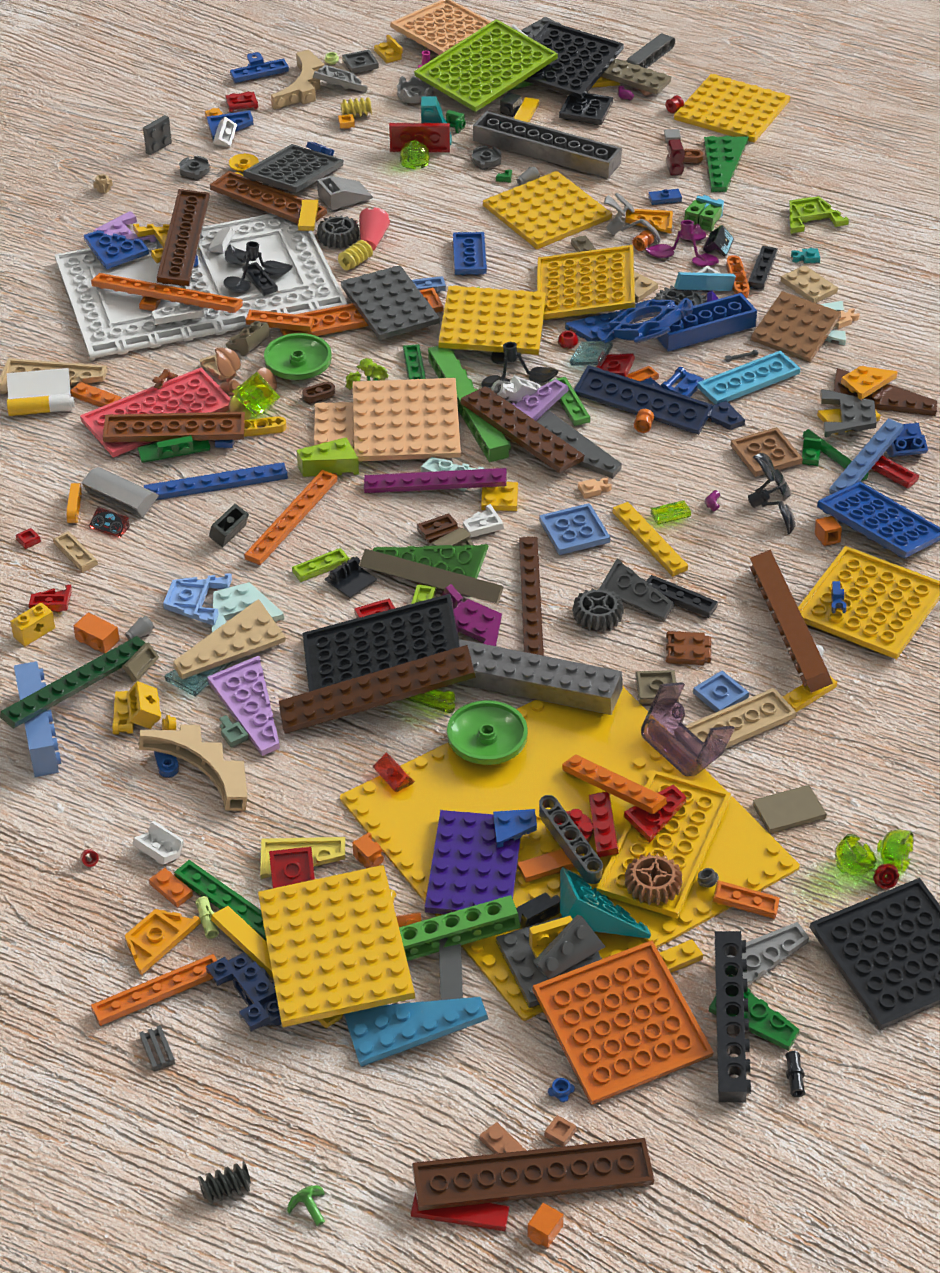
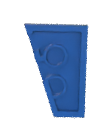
M250 110L207 117V123L213 140L218 124L224 117L237 124L235 132L254 125Z

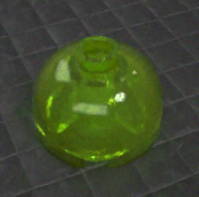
M418 141L408 142L400 151L401 165L407 169H416L419 166L421 168L426 167L430 162L428 148Z
M895 829L889 831L883 840H879L877 852H880L883 864H892L898 871L905 872L911 860L908 858L909 853L913 852L914 834L908 830Z
M847 834L835 849L837 868L842 873H847L851 876L867 874L876 866L874 864L877 862L872 849L867 843L862 845L859 842L861 838L857 835Z

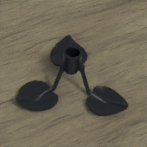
M254 241L246 243V251L237 249L229 244L225 251V260L236 265L241 262L245 263L242 278L230 276L225 278L223 284L227 289L234 292L249 290L251 282L244 280L249 261H256L258 257L261 266L264 267V271L273 276L286 274L293 268V265L272 260L263 262L262 253L259 252V244Z
M507 342L503 345L504 352H492L491 355L492 362L496 364L504 363L503 375L501 377L498 375L488 376L481 384L482 388L486 386L491 389L497 380L510 382L509 379H505L507 362H515L517 358H519L526 373L530 375L529 380L535 383H545L554 378L559 371L547 367H534L529 371L521 357V353L517 352V344L515 342Z
M759 453L753 458L759 463L768 480L760 488L756 489L754 493L748 495L749 503L753 508L760 505L762 507L778 505L787 528V535H789L796 525L790 507L787 504L784 505L783 501L768 502L770 499L769 494L780 489L783 497L788 498L791 495L789 485L781 471L775 470L769 456L765 453ZM775 481L778 485L769 491L763 490L770 482Z

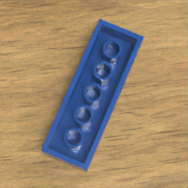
M742 293L695 305L693 312L689 316L682 317L670 327L668 333L657 337V339L667 351H673L756 327L757 310Z

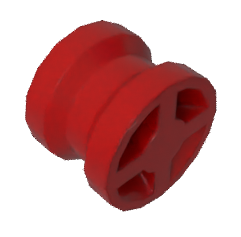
M678 95L673 96L666 101V109L670 113L677 112L680 107L684 106L683 99Z

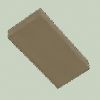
M149 642L144 643L122 668L132 682H136L158 660L159 656Z

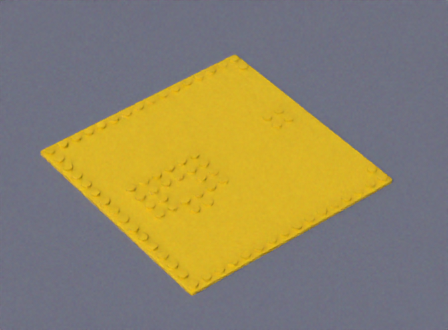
M623 687L612 715L534 700L517 708L516 710L522 714L527 723V742L517 756L506 762L493 765L469 762L458 756L447 742L341 794L340 801L367 833L370 832L372 834L373 841L381 846L382 852L420 898L426 902L440 810L493 814V811L535 809L537 830L521 837L518 862L562 849L539 817V800L541 797L552 795L559 801L565 811L580 809L592 821L589 795L606 791L563 771L562 764L575 754L644 787L652 771L655 770L723 791L727 790ZM610 794L618 844L628 824V821L624 818V811L635 805ZM731 796L698 873L703 869L712 868L717 872L718 880L760 892L798 871L800 864ZM593 829L589 844L597 854ZM612 855L600 857L603 863L602 876ZM575 867L568 869L580 875ZM517 868L513 896L515 907L543 893H547L550 898L556 895L560 897V872L525 883ZM698 873L678 919L608 897L614 904L613 906L619 905L629 912L630 916L636 920V923L642 922L646 925L651 936L648 939L595 932L605 945V948L598 952L601 958L604 959L653 940L656 948H659L731 907L712 902L716 884L709 888L700 886L697 881ZM599 883L589 885L592 887L591 889L594 890V888H597ZM559 913V914L553 916L552 918H550V919H548V920L561 917V913ZM519 929L461 945L463 950L521 1020L527 1021L543 1012L540 1005L528 1007L496 943L497 936Z

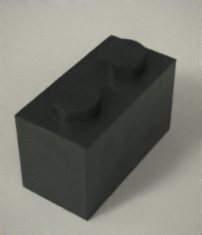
M235 503L212 524L209 537L223 548L246 526L249 514Z

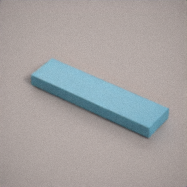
M678 272L674 287L677 290L732 291L736 276L734 274Z

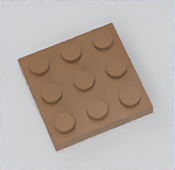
M777 427L731 440L730 443L732 449L755 477L764 475L761 466L753 458L759 453H765L769 456L775 470H782L802 464L803 458Z

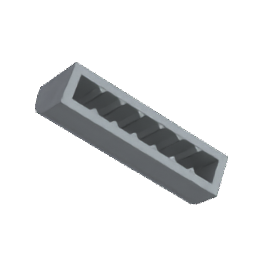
M100 467L92 469L82 481V485L88 493L142 518L159 496L153 491Z

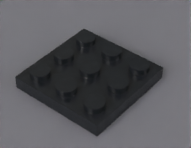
M586 93L582 99L568 95L559 112V118L602 125L613 104V97Z

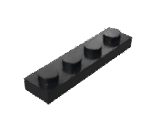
M762 246L748 281L749 287L764 290L777 256L778 248Z
M651 575L647 579L650 586L656 588L670 599L673 604L707 618L718 607V601Z

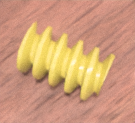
M366 97V101L360 98V102L355 98L354 103L352 99H349L348 103L343 99L342 104H340L341 115L352 113L354 118L357 113L360 117H362L363 112L365 116L368 115V112L372 115L369 97Z
M359 240L338 255V262L344 270L348 271L364 262V260H367L368 257H371L373 250L366 241Z

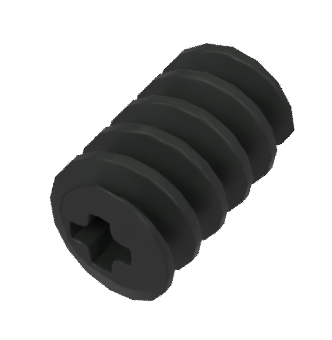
M244 1161L242 1162V1169L237 1163L234 1164L233 1172L229 1167H225L224 1175L220 1170H216L215 1178L211 1173H207L206 1181L201 1176H198L203 1197L210 1204H213L214 1196L223 1201V1193L232 1198V1190L241 1195V1187L243 1186L247 1192L250 1191L251 1180Z

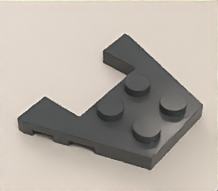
M821 389V404L840 405L841 422H824V437H831L833 433L845 434V431L849 430L858 432L876 428L877 421L873 400H860L856 396Z

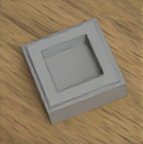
M664 129L666 142L673 139L681 140L679 129Z

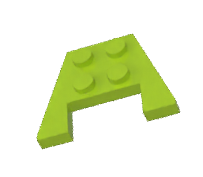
M819 196L789 200L791 234L804 232L805 226L803 223L812 220L830 218L835 227L849 225L847 217L843 218L841 212L831 209V205Z

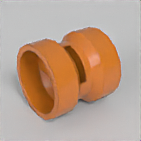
M644 230L633 238V246L638 251H643L654 242V236L650 231Z
M649 409L638 411L634 422V428L638 432L647 433L651 429L654 420L653 412Z

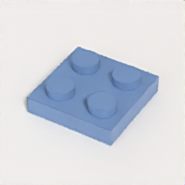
M720 671L693 688V694L715 712L749 698V692L724 671Z

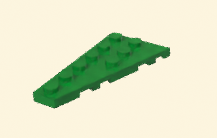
M749 136L704 137L711 192H727L731 178L734 176L735 169H737L742 153L748 143Z

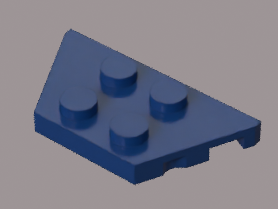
M619 310L566 322L565 329L576 331L577 336L584 338L591 344L601 342L597 335L598 328L610 327L609 322L622 312Z

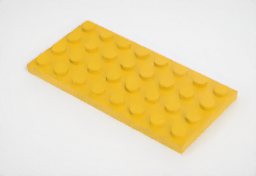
M653 770L645 787L658 793L674 784L686 796V803L650 843L628 822L618 842L619 854L612 855L597 886L596 893L598 891L609 898L678 919L731 799V793ZM649 853L651 856H656L658 853L660 857L666 855L668 860L673 859L675 864L679 865L683 882L679 894L675 895L673 901L668 899L667 904L660 902L658 906L656 903H651L649 906L646 901L640 903L639 898L633 900L632 894H628L625 885V872L629 863H632L634 858L639 859L640 855L647 857Z

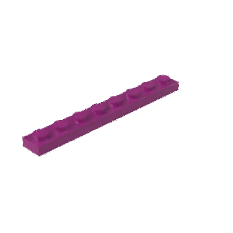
M506 468L364 475V493L507 486Z

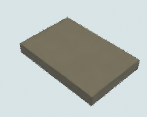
M810 785L753 800L752 804L769 834L823 820L827 816Z

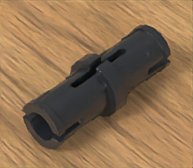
M789 1051L785 1057L788 1068L786 1077L790 1083V1094L793 1097H802L805 1095L803 1083L805 1073L801 1068L800 1053L798 1051Z

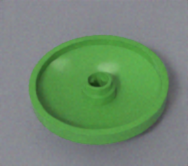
M293 333L281 336L269 343L264 351L266 368L274 375L290 380H303L315 377L323 373L329 367L332 360L329 344L318 336L306 333Z
M491 700L476 701L461 707L451 716L447 726V739L452 750L464 760L482 765L499 764L514 758L525 747L528 736L526 720L518 710L508 704Z

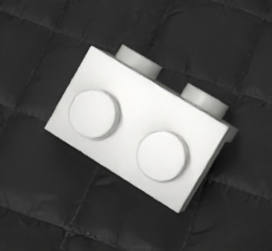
M153 821L150 823L148 832L135 837L132 845L142 853L155 859L156 862L164 865L180 858L184 841Z

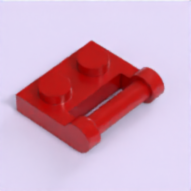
M247 91L239 94L225 95L229 112L248 108L258 109V101L254 92Z

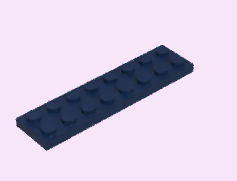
M590 365L586 367L574 388L577 396L636 415L641 409H649L653 412L655 421L698 435L713 410L712 404Z

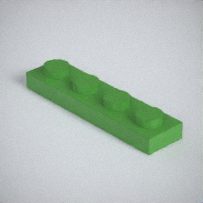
M556 378V380L568 385L569 391L559 399V402L573 425L590 423V415L567 378Z

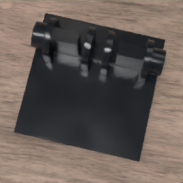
M351 557L347 563L344 562L336 569L331 570L325 581L351 598L377 581V578L359 566L360 559L358 557Z

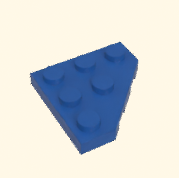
M100 230L84 235V241L105 269L149 254V249L141 239L135 238V240L126 239V236L114 233L113 236L104 234V231Z

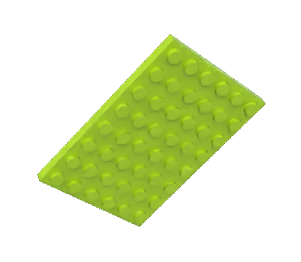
M495 19L415 70L414 75L477 112L556 60L558 53Z

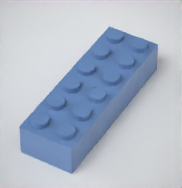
M37 661L14 665L20 700L46 686V682L41 683V680H45L43 668L39 669ZM51 709L24 723L35 777L59 773L57 764H61L60 753L55 752L59 750L57 738H52V736H56L54 723H49L53 722Z

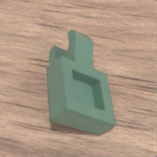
M227 715L219 718L222 723L220 724L221 735L231 748L249 740L248 733L239 722L233 724Z

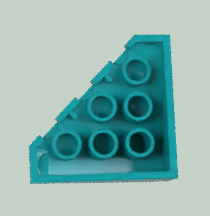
M562 867L560 870V913L562 918L571 916L573 920L577 915H580L595 932L650 938L651 933L646 925L642 922L636 923V920L630 916L629 912L619 905L613 906L614 904L607 896L598 891L596 893L597 888L591 889L592 887L586 883L582 876Z

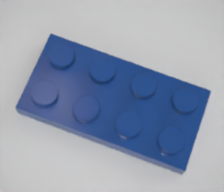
M453 232L455 275L487 274L484 232Z

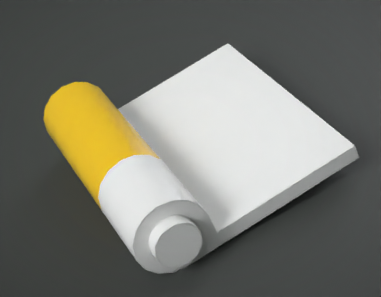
M69 368L7 373V409L9 416L72 411V407H75L74 397H71Z

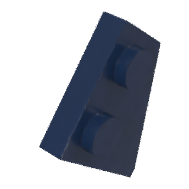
M728 401L713 405V410L709 416L712 423L721 425L728 430L745 425V419Z

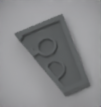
M577 915L533 963L546 978L550 979L605 948V945L584 918Z

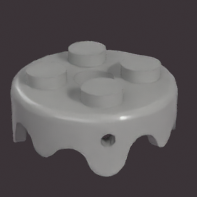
M401 76L397 85V95L405 103H421V96H433V87L416 76H412L409 81H406V78Z

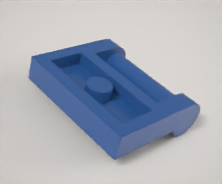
M678 367L675 370V374L660 386L665 390L691 397L698 390L697 383L703 381L704 378L686 372L683 367ZM679 378L682 379L675 387H672Z

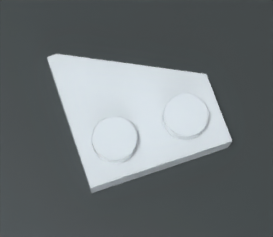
M491 504L486 506L484 512L478 511L473 517L463 522V528L471 534V537L504 529L502 520Z

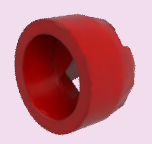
M92 849L84 850L80 856L81 862L87 867L95 866L99 860L98 854ZM87 854H89L90 858L92 859L91 861H88L86 857Z

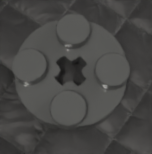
M488 146L477 147L473 150L472 162L482 170H486L488 167L499 166L501 164V151L496 147H493V149L488 148Z
M194 156V159L187 157L179 163L180 175L193 178L194 180H200L202 176L210 172L208 160L201 156Z

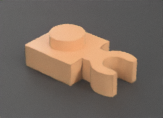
M854 308L849 309L846 313L843 310L839 311L841 312V318L835 327L840 329L851 325L852 321L859 320L860 313L854 314Z
M602 478L600 481L590 479L578 482V489L584 499L601 495V491H611L612 484H608V478Z

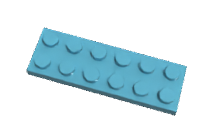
M780 350L697 383V388L714 404L724 401L729 402L800 374V367Z

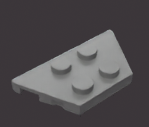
M324 65L318 69V72L314 71L313 78L327 81L331 85H341L345 89L351 88L366 93L368 88L366 85H361L362 81L352 72Z

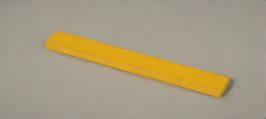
M229 906L212 914L211 921L273 978L267 941ZM343 1014L319 1019L318 1021L325 1028H328L341 1020Z

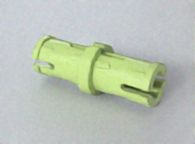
M199 897L195 901L199 912L198 917L203 925L206 938L213 939L219 934L216 924L211 921V915L214 912L211 910L208 897Z

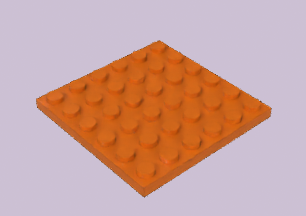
M653 940L533 985L532 990L591 1105L713 1057L714 1052Z

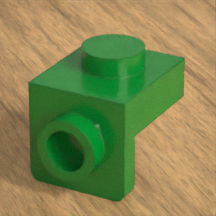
M452 110L446 112V122L450 123V127L455 128V133H459L465 128L466 121L463 113Z

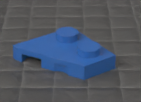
M535 809L493 811L497 848L502 847L503 842L513 839L515 841L523 835L537 830Z

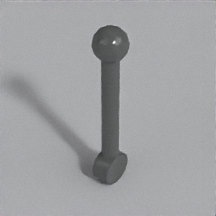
M758 350L734 356L726 355L725 361L730 362L732 359L750 355L757 356Z

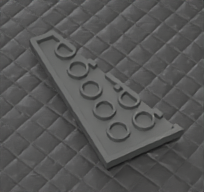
M549 410L537 421L585 455L584 461L576 465L612 479L621 470L622 463Z

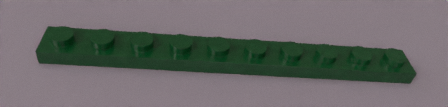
M138 636L130 639L0 711V718L13 729L121 669L145 642Z

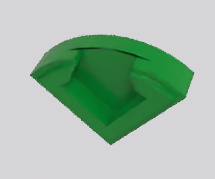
M505 170L504 173L496 175V182L511 183L512 170Z

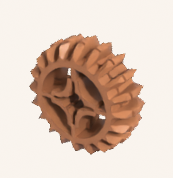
M650 853L647 857L640 855L639 859L634 858L632 863H629L625 872V885L628 894H632L633 900L639 898L640 903L646 901L649 906L651 903H656L657 906L660 902L667 904L668 899L673 901L675 895L679 894L682 887V872L679 865L675 864L673 859L668 860L666 855L664 857H660L658 853L656 856H651Z

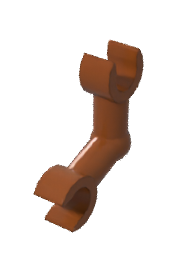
M164 369L159 377H154L152 382L156 383L154 388L161 389L166 378L168 381L178 377V375L170 372L169 369Z

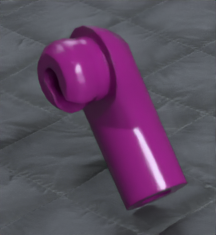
M624 86L618 87V95L621 99L632 100L634 98V94L630 90H625Z
M714 490L705 499L707 508H710L712 512H715L720 507L717 503L720 493L717 490Z

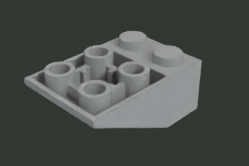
M328 176L317 180L318 196L331 211L373 198L368 190L356 180Z

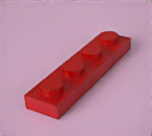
M610 793L589 795L597 855L600 858L619 854Z

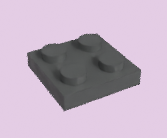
M370 50L342 55L344 63L350 72L354 74L379 68V63Z
M164 115L143 127L146 154L152 155L172 143L168 116Z

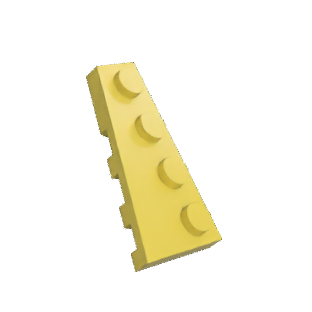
M345 837L261 839L260 878L271 877L269 851L311 847L313 867L344 860Z

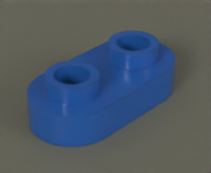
M154 751L159 774L166 778L175 776L179 772L177 757Z

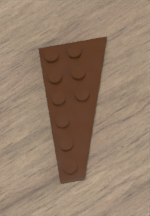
M837 368L834 392L858 397L857 392L852 393L841 384L842 377L850 372ZM889 384L884 385L864 398L873 400L877 410L936 416L937 400Z

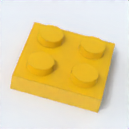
M507 482V486L482 487L481 510H486V506L491 504L495 511H517L518 482Z

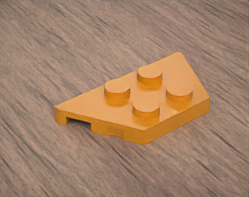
M859 366L843 376L841 384L847 387L850 392H857L858 399L862 400L896 379L898 372Z
M154 909L124 935L125 941L139 974L143 975L200 925V918L194 916L191 919L182 917L181 913H169L165 910Z

